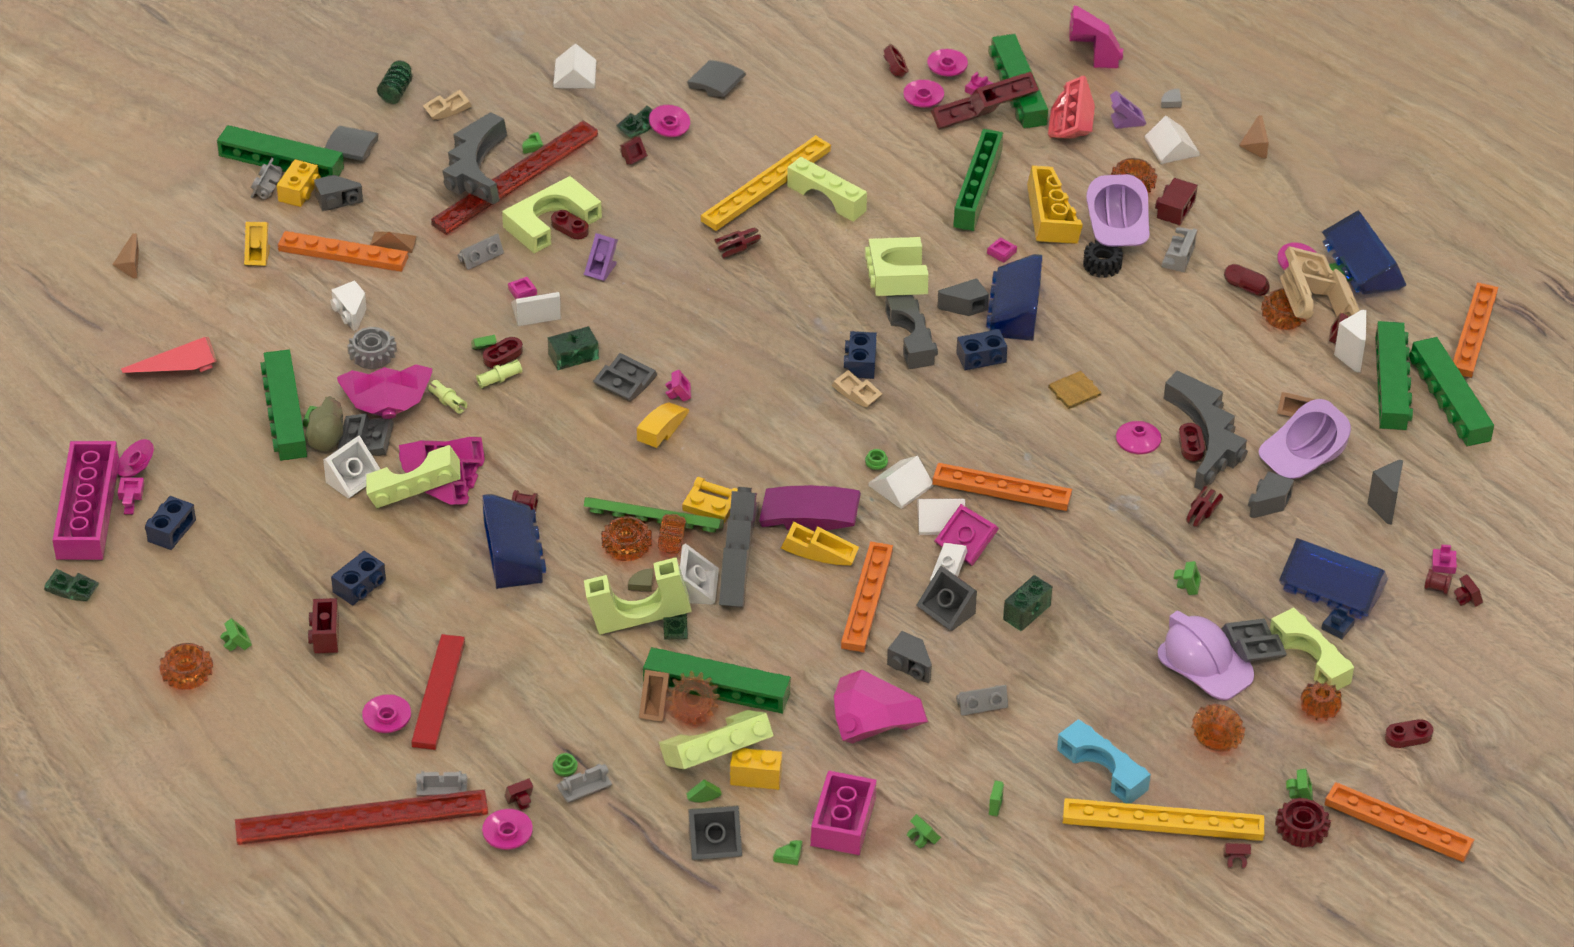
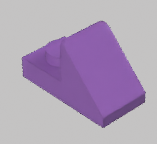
M1114 91L1110 95L1113 103L1111 106L1115 111L1111 115V119L1115 128L1139 127L1147 124L1141 109L1118 91Z
M595 234L584 275L603 281L606 280L617 263L612 259L618 239Z

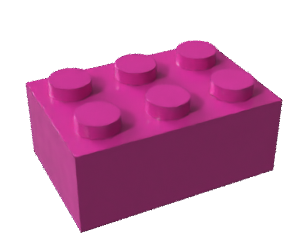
M834 771L827 772L811 825V846L860 855L876 800V779Z

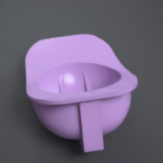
M1104 175L1095 178L1090 183L1086 195L1095 239L1100 244L1109 247L1138 246L1146 243L1150 235L1148 192L1142 181L1132 175Z
M1324 399L1309 401L1301 406L1283 427L1260 446L1259 456L1278 475L1289 479L1303 477L1320 465L1336 459L1345 450L1351 432L1350 422L1331 402Z
M1178 610L1169 616V631L1166 635V641L1158 648V658L1162 664L1187 677L1207 694L1219 700H1229L1252 684L1254 671L1251 663L1245 662L1234 651L1225 633L1215 623L1204 617L1187 616Z

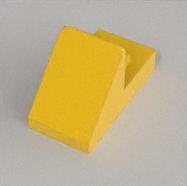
M246 222L244 265L266 266L270 251V245H268V222Z

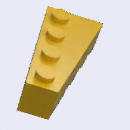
M1031 166L1027 182L1036 241L1078 244L1083 224L1081 220L1077 219V212L1074 207L1070 206L1067 193L1062 191V184L1053 167Z

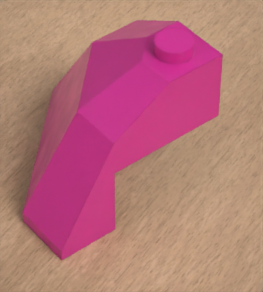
M1073 6L1070 13L1069 41L1093 42L1095 68H1118L1119 60H1123V48L1119 47V43L1110 26L1079 6Z
M417 364L402 371L383 367L370 374L351 370L338 376L337 381L356 408L380 415L384 419H391L396 417V414L420 402L432 375V368Z
M465 437L451 441L421 440L399 445V460L405 473L418 468L425 461L429 452L450 445L460 459V479L425 491V493L450 505L467 504L469 500L467 493L470 488L474 487L478 477L476 471L478 467L483 465L485 460L482 437Z
M864 670L856 671L839 679L834 694V706L842 741L853 744L896 727L908 730L928 722L920 698Z

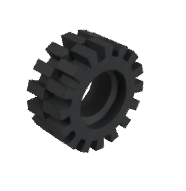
M1095 240V244L1091 241L1084 250L1083 267H1085L1087 272L1090 271L1092 276L1096 273V277L1099 278L1100 275L1108 278V274L1112 277L1115 273L1118 274L1122 268V248L1119 246H1105Z

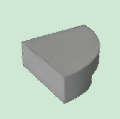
M1179 88L1169 90L1162 96L1161 108L1181 107L1182 99Z

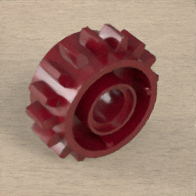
M1300 798L1283 803V808L1278 809L1275 826H1277V834L1282 835L1283 841L1288 842L1292 846L1306 848L1314 847L1317 843H1323V837H1328L1331 820H1328L1329 813L1324 811L1322 805L1310 799Z

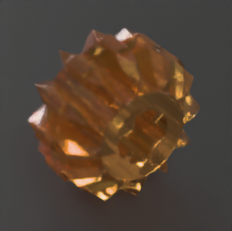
M665 514L663 516L658 540L659 550L667 553H679L681 551L686 524L684 517L676 514Z
M1317 680L1314 685L1308 683L1301 693L1302 710L1306 711L1307 717L1315 716L1316 721L1318 718H1323L1325 721L1329 717L1335 718L1342 706L1341 691L1336 689V685L1329 686L1327 681L1324 684H1320Z

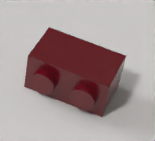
M1174 177L1171 183L1165 186L1162 197H1158L1156 201L1157 219L1181 225L1196 201L1198 185Z

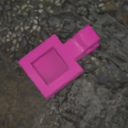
M120 478L118 499L123 500L122 505L125 506L124 514H134L135 500H142L145 485L144 478Z

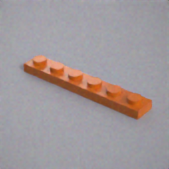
M284 231L278 243V251L400 272H402L408 260V251Z
M1477 282L1453 359L1462 376L1470 378L1473 376L1499 287Z
M943 463L937 464L932 485L1067 511L1072 496V489Z
M870 541L842 637L841 649L865 652L892 557L893 545Z
M1337 782L1334 783L1325 798L1324 805L1461 862L1465 861L1474 843V839Z

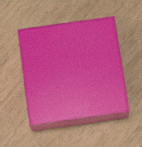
M1001 237L987 248V254L1003 263L1017 252L1016 245Z
M528 277L508 283V289L515 299L537 295V289Z

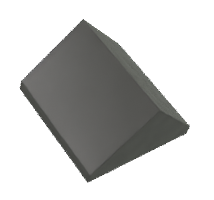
M1397 460L1373 471L1367 504L1387 524L1391 525L1403 460Z
M940 565L916 606L953 631L976 614L977 590Z
M739 805L688 809L692 860L742 856Z

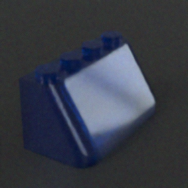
M1359 210L1322 231L1325 238L1322 241L1324 247L1328 252L1332 251L1334 253L1332 258L1337 266L1342 264L1341 270L1347 280L1349 278L1352 279L1350 283L1356 293L1361 292L1362 295L1388 292L1400 290L1406 286L1397 262Z
M1032 254L999 266L997 271H993L992 284L996 285H991L990 298L994 300H989L988 313H992V315L987 314L986 328H990V331L1000 329L1003 338L1034 340L1043 255Z
M494 494L482 495L483 521L496 589L543 583L542 573H546L545 559H540V556H543L542 543H537V540L540 539L539 528L533 525V523H536L535 509L530 510V506Z
M1296 538L1279 579L1280 584L1284 586V591L1294 595L1299 592L1304 594L1306 599L1318 603L1319 600L1323 601L1333 610H1338L1340 606L1350 611L1349 615L1358 619H1362L1363 616H1369L1388 581L1387 574L1383 569Z

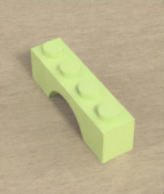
M803 157L798 158L788 166L787 187L802 195H805L811 189L823 192L832 201L836 212L853 222L867 211V191Z
M448 445L429 452L425 461L409 473L394 474L387 467L366 474V493L375 507L380 508L460 479V459L452 447Z
M1292 608L1271 619L1270 632L1272 635H1279L1285 649L1303 650L1316 659L1314 680L1328 694L1351 684L1354 671L1352 663L1339 653L1337 648L1330 644L1322 636L1321 632L1307 621L1304 615L1300 614L1295 608Z

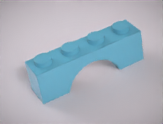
M1080 719L1058 734L1057 751L1074 764L1089 761L1105 766L1112 774L1110 792L1124 803H1133L1149 790L1151 774Z

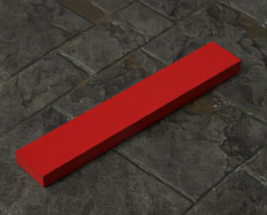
M441 634L411 741L414 748L432 750L437 748L465 645L464 636Z

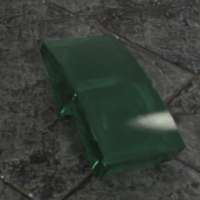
M646 106L636 115L630 113L616 127L631 138L641 135L652 129L649 124V116L653 109Z
M55 569L45 583L44 590L67 599L88 601L99 586V582L80 573L73 577L59 569Z
M687 613L673 617H663L664 640L688 639Z

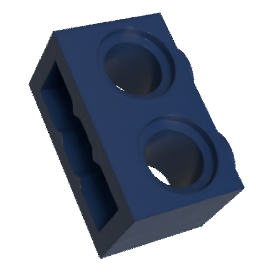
M1000 329L957 337L956 354L964 371L1007 362L1008 346Z
M850 331V340H845V353H849V355H844V368L848 369L857 378L874 379L877 332Z
M169 496L164 503L160 504L157 512L145 524L147 541L172 550L196 521L194 504Z
M364 550L331 576L333 593L352 606L386 580L385 563Z

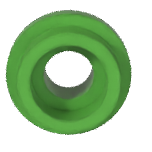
M873 449L867 454L865 463L871 469L880 470L887 466L888 457L883 450Z
M568 753L558 755L553 762V770L559 776H571L578 768L576 759Z

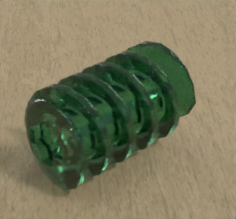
M394 61L377 87L378 95L387 103H398L413 79L411 67L405 61Z

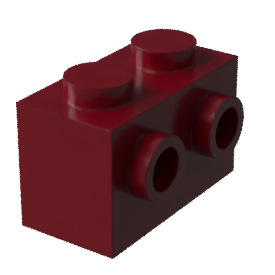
M337 598L313 599V612H309V626H312V630H308V643L313 644L314 654L338 653L339 612Z

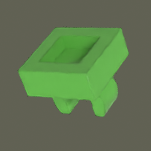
M1195 561L1186 562L1185 570H1176L1173 578L1178 579L1177 588H1186L1188 595H1197L1201 576Z
M232 618L224 623L227 631L220 638L226 642L224 644L226 649L233 651L239 646L246 650L252 645L243 626Z
M1307 769L1297 770V779L1286 780V789L1289 790V797L1298 798L1301 796V798L1313 800V787Z
M916 814L910 820L916 828L910 829L907 836L913 840L917 835H920L919 839L915 842L919 848H923L926 845L927 839L934 845L941 839V836L919 815Z

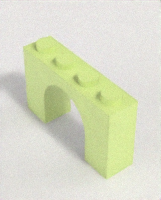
M569 176L503 210V228L530 251L536 253L551 245V229L537 218L538 216L549 211L565 210L585 220L589 225L602 218L601 201Z
M920 237L869 239V247H865V260L870 278V287L875 289L876 296L928 294V270L926 265H922V243Z
M677 557L653 563L658 588L651 596L638 601H627L618 598L612 591L607 575L584 580L586 598L599 635L692 612L689 594Z
M746 710L725 718L727 725L722 728L693 736L680 734L659 742L666 766L686 769L773 737L767 713Z

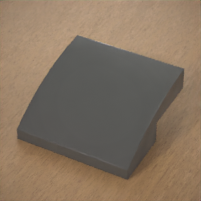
M709 60L687 83L690 89H706L708 96L724 97L746 76V73L731 64Z
M339 125L331 134L324 148L343 152V157L363 161L370 155L371 146L378 141V133Z
M619 353L610 366L605 364L593 380V383L631 401L650 385L657 376L656 370Z
M367 413L346 416L343 425V436L339 441L338 449L355 437L360 436L371 455H386L394 424L392 418L369 419Z
M1265 618L1226 623L1222 627L1230 645L1245 662L1280 658L1287 655L1279 635L1271 634Z

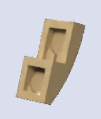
M461 90L445 99L439 95L423 105L433 120L447 118L472 107L470 101Z
M849 370L834 380L832 387L843 396L864 407L870 406L882 396V393L867 379L861 382Z

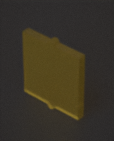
M1082 371L1048 384V388L1056 395V399L1061 400L1068 409L1101 396V391L1093 384V380H1089Z

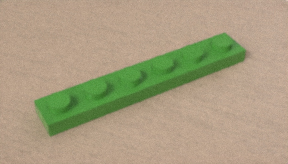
M585 497L584 507H590L589 512L603 514L604 510L612 511V516L626 518L627 513L635 515L634 519L648 521V518L651 517L657 518V523L671 525V521L680 522L679 527L693 529L694 525L702 526L703 531L716 532V528L723 529L724 519Z

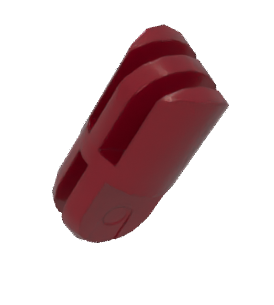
M754 227L742 232L737 230L714 239L716 244L725 242L718 247L719 252L726 251L721 255L724 259L746 250L747 246L758 242L761 239V234L752 236L759 232Z
M1239 264L1228 265L1224 271L1226 281L1233 286L1260 296H1264L1269 292L1270 285L1267 278L1258 272Z
M1204 486L1191 503V509L1187 515L1186 522L1190 524L1195 518L1193 527H1199L1205 518H1209L1223 500L1221 493L1213 501L1216 491L1210 489L1205 496L1208 487Z

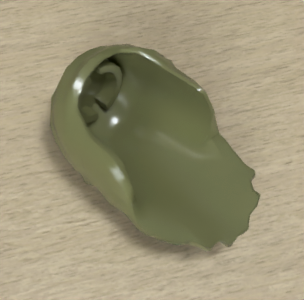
M331 396L325 397L322 405L315 408L309 415V424L305 436L311 447L320 451L331 450L343 436L341 403Z

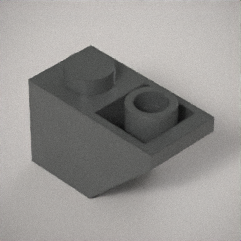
M336 175L314 179L315 196L322 211L363 202L361 183Z
M977 278L938 290L937 307L940 310L965 316H971L988 310L989 293Z
M1268 471L1264 480H1259L1256 494L1252 493L1248 502V506L1251 507L1250 517L1257 518L1284 511L1292 496L1294 480Z
M901 631L888 647L887 665L929 684L931 681L932 664L923 640Z

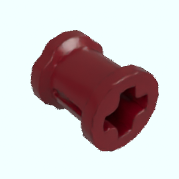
M514 490L511 499V510L522 509L535 514L538 506V494H523L519 490Z
M1429 569L1424 589L1432 588L1443 591L1445 595H1448L1453 575L1449 574L1446 576Z

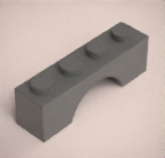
M913 295L886 296L885 312L890 325L902 327L911 333V335L903 340V356L908 369L934 365L938 349L936 343L932 342L930 328L925 326L924 314H920L918 300L914 299Z

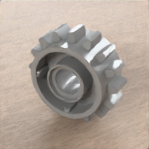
M367 327L359 330L354 334L353 338L349 339L348 354L350 360H354L355 364H358L360 367L378 369L390 363L391 358H395V352H397L395 337L390 336V332L382 328Z

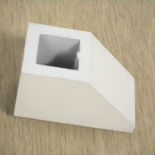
M354 280L332 289V299L330 300L333 310L341 315L343 322L348 324L353 331L358 330L366 311L365 292Z

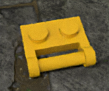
M697 477L694 486L682 504V511L700 516L724 519L725 524L730 515L732 491H737L738 489H729L707 482L705 478ZM702 490L727 497L728 500L703 493Z

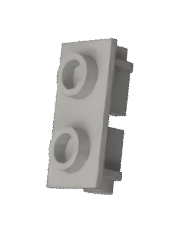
M271 158L268 165L263 164L258 174L261 177H256L251 186L254 191L250 198H253L255 193L262 199L271 196L272 191L283 174L281 167L271 164L273 158Z
M497 233L462 249L458 254L459 261H464L467 270L503 254L504 251L499 234Z
M1007 685L960 692L959 695H956L957 704H960L961 716L1008 708Z
M597 764L595 767L585 770L584 774L580 772L570 777H564L563 781L557 784V788L567 803L609 787L612 783L606 775L608 774L607 766L605 764Z
M421 771V774H416V796H466L468 776L467 774H462V771L444 772L443 776H439V772Z

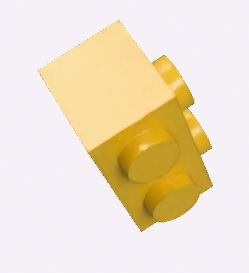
M294 160L276 185L278 201L302 207L305 201L310 198L315 188L314 179L321 178L318 173V165Z
M740 748L732 751L730 785L779 790L782 774V752Z

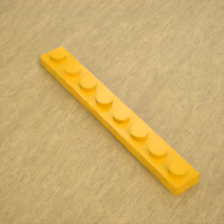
M815 135L701 214V222L715 231L719 230L786 183L788 166L798 158L803 157L815 163L831 151V144Z
M1064 798L1063 824L1263 841L1264 815Z

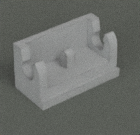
M1179 227L1176 228L1175 232L1183 234L1185 237H1172L1171 244L1162 261V267L1185 272L1195 248L1197 229L1190 230Z

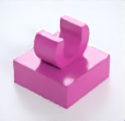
M976 72L971 77V81L965 85V92L971 95L977 88L992 84L993 82L988 81L987 76L984 78L979 77V73Z
M679 369L672 372V380L665 384L669 391H666V395L670 399L679 396L683 402L691 399V383Z
M1441 544V549H1433L1432 570L1438 573L1455 574L1457 568L1456 551L1451 550V545Z

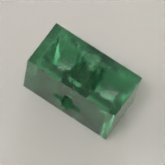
M589 326L547 338L548 354L557 371L599 359L598 341Z
M1033 575L1004 600L1003 620L1018 630L1023 631L1051 606L1053 586Z

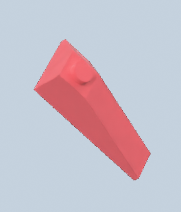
M203 337L121 368L122 373L199 369L200 372L213 368L212 363L217 361L210 338Z

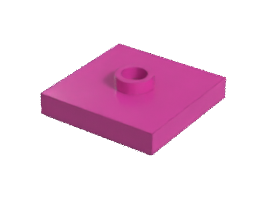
M960 504L934 542L940 547H943L944 543L966 546L968 551L964 562L973 566L999 528Z

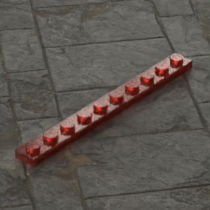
M583 120L493 178L492 181L497 184L499 199L501 200L598 136V129ZM470 193L433 217L431 224L447 235L493 204Z
M485 789L235 819L237 845L488 815Z

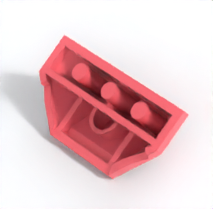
M1083 75L1066 82L1063 92L1053 104L1048 129V136L1050 138L1075 139L1092 132L1095 104L1087 79Z

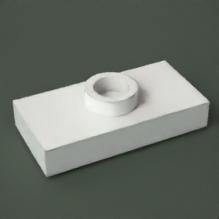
M944 543L930 582L940 565L958 577L968 551L967 547Z

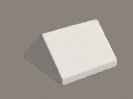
M574 44L556 58L554 88L595 89L596 59L577 44Z
M1167 116L1161 119L1145 135L1146 142L1160 164L1199 156L1198 149L1185 129Z
M559 292L511 301L518 326L561 319Z
M1361 310L1341 321L1338 328L1334 355L1355 372L1361 371L1366 341V310Z
M360 436L355 437L323 459L326 483L347 498L352 497L366 487V474L380 470V467Z
M914 456L900 460L870 481L868 486L900 509H903L932 488L933 482L919 457Z
M917 499L919 535H939L960 504L965 506V499Z
M684 544L682 546L680 570L689 594L690 603L712 605L716 600L719 568L690 546Z

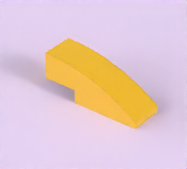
M670 402L660 405L638 425L637 441L657 448L663 439L669 440L688 415L689 409Z
M793 522L781 549L809 560L851 566L859 546L818 526L814 532Z

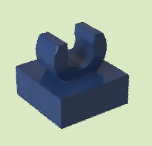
M1339 606L1338 610L1334 609L1323 621L1321 629L1343 639L1354 626L1355 619L1348 616V610Z

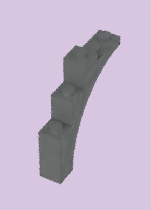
M490 112L453 134L455 148L448 152L449 167L442 170L446 189L459 195L467 191L494 205L500 201L497 184L486 177L480 170V167L487 153L508 135L504 118Z
M1177 370L1165 383L1164 399L1181 409L1202 429L1207 453L1204 461L1196 471L1194 485L1195 488L1202 490L1204 486L1211 485L1216 475L1220 471H1224L1226 466L1234 469L1239 462L1245 460L1248 450H1246L1247 439L1234 434L1236 426H1234L1235 415L1222 410L1224 406L1222 391Z
M738 487L737 491H732L730 519L727 522L726 547L723 549L719 605L740 607L745 605L751 541L756 515L759 511V502H756L757 493L751 492L752 488Z

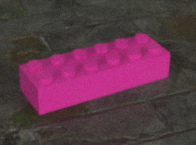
M70 441L52 539L56 560H103L120 461L116 441Z

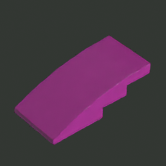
M817 485L766 488L759 522L762 527L784 524L787 530L795 522L804 527H809L814 532L817 526L826 531L855 526L861 493L859 490Z

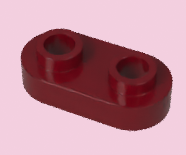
M889 44L883 50V57L890 65V72L896 77H903L909 72L907 64L901 52L895 46Z
M558 210L551 215V225L557 231L576 240L584 239L588 236L589 225L585 220L565 210Z
M507 337L490 346L483 352V363L489 368H494V366H503L523 353L522 341L516 337Z
M1194 423L1181 425L1178 437L1182 456L1190 461L1202 459L1205 452V444L1201 427Z
M1423 719L1394 723L1387 727L1385 741L1394 748L1425 744L1432 739L1434 729L1430 722Z

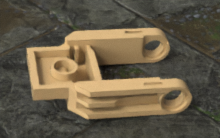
M1288 246L1284 253L1289 262V267L1285 269V273L1281 275L1280 280L1296 317L1310 319L1314 313L1312 293L1327 295L1336 317L1340 313L1350 317L1360 311L1345 275L1337 269L1332 271L1325 255Z

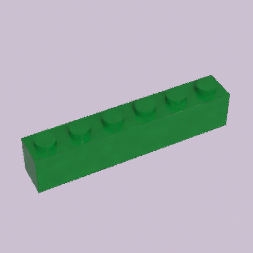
M1016 34L992 37L988 51L990 58L993 57L995 70L999 71L1000 81L1031 71ZM1040 89L1037 93L1010 101L1011 107L1016 110V119L1021 122L1023 129L1047 125L1048 107Z
M227 125L217 139L218 155L220 157L253 165H268L271 158H273L271 164L281 167L282 171L286 172L294 160L318 165V173L321 178L332 175L339 176L344 169L343 152Z
M988 129L982 130L954 208L953 227L971 231L975 230L1002 153L1003 132Z
M1377 322L1375 347L1379 429L1407 430L1408 421H1412L1413 408H1409L1412 403V393L1408 392L1411 389V377H1407L1410 374V362H1406L1409 359V347H1406L1408 345L1409 333L1405 332L1404 323Z
M1438 337L1413 342L1412 350L1409 353L1410 362L1417 368L1420 378L1426 382L1428 390L1436 398L1439 408L1443 409L1447 415L1448 422L1454 426L1457 436L1463 440L1466 447L1490 442L1492 440L1494 424Z
M290 349L264 352V362H260L262 375H266V377H262L264 391L269 390V392H265L266 405H271L270 408H267L269 421H274V423H270L271 436H276L275 439H272L274 452H279L280 461L307 457L306 442Z
M651 647L643 666V682L645 670L670 673L669 690L781 714L784 712L791 691L790 676L667 651L665 649Z

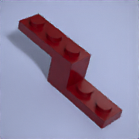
M1030 71L979 87L970 97L935 107L931 110V113L939 130L993 113L1000 104L1037 93L1039 89Z

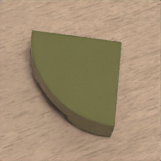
M644 569L636 572L629 579L628 590L652 591L654 569Z

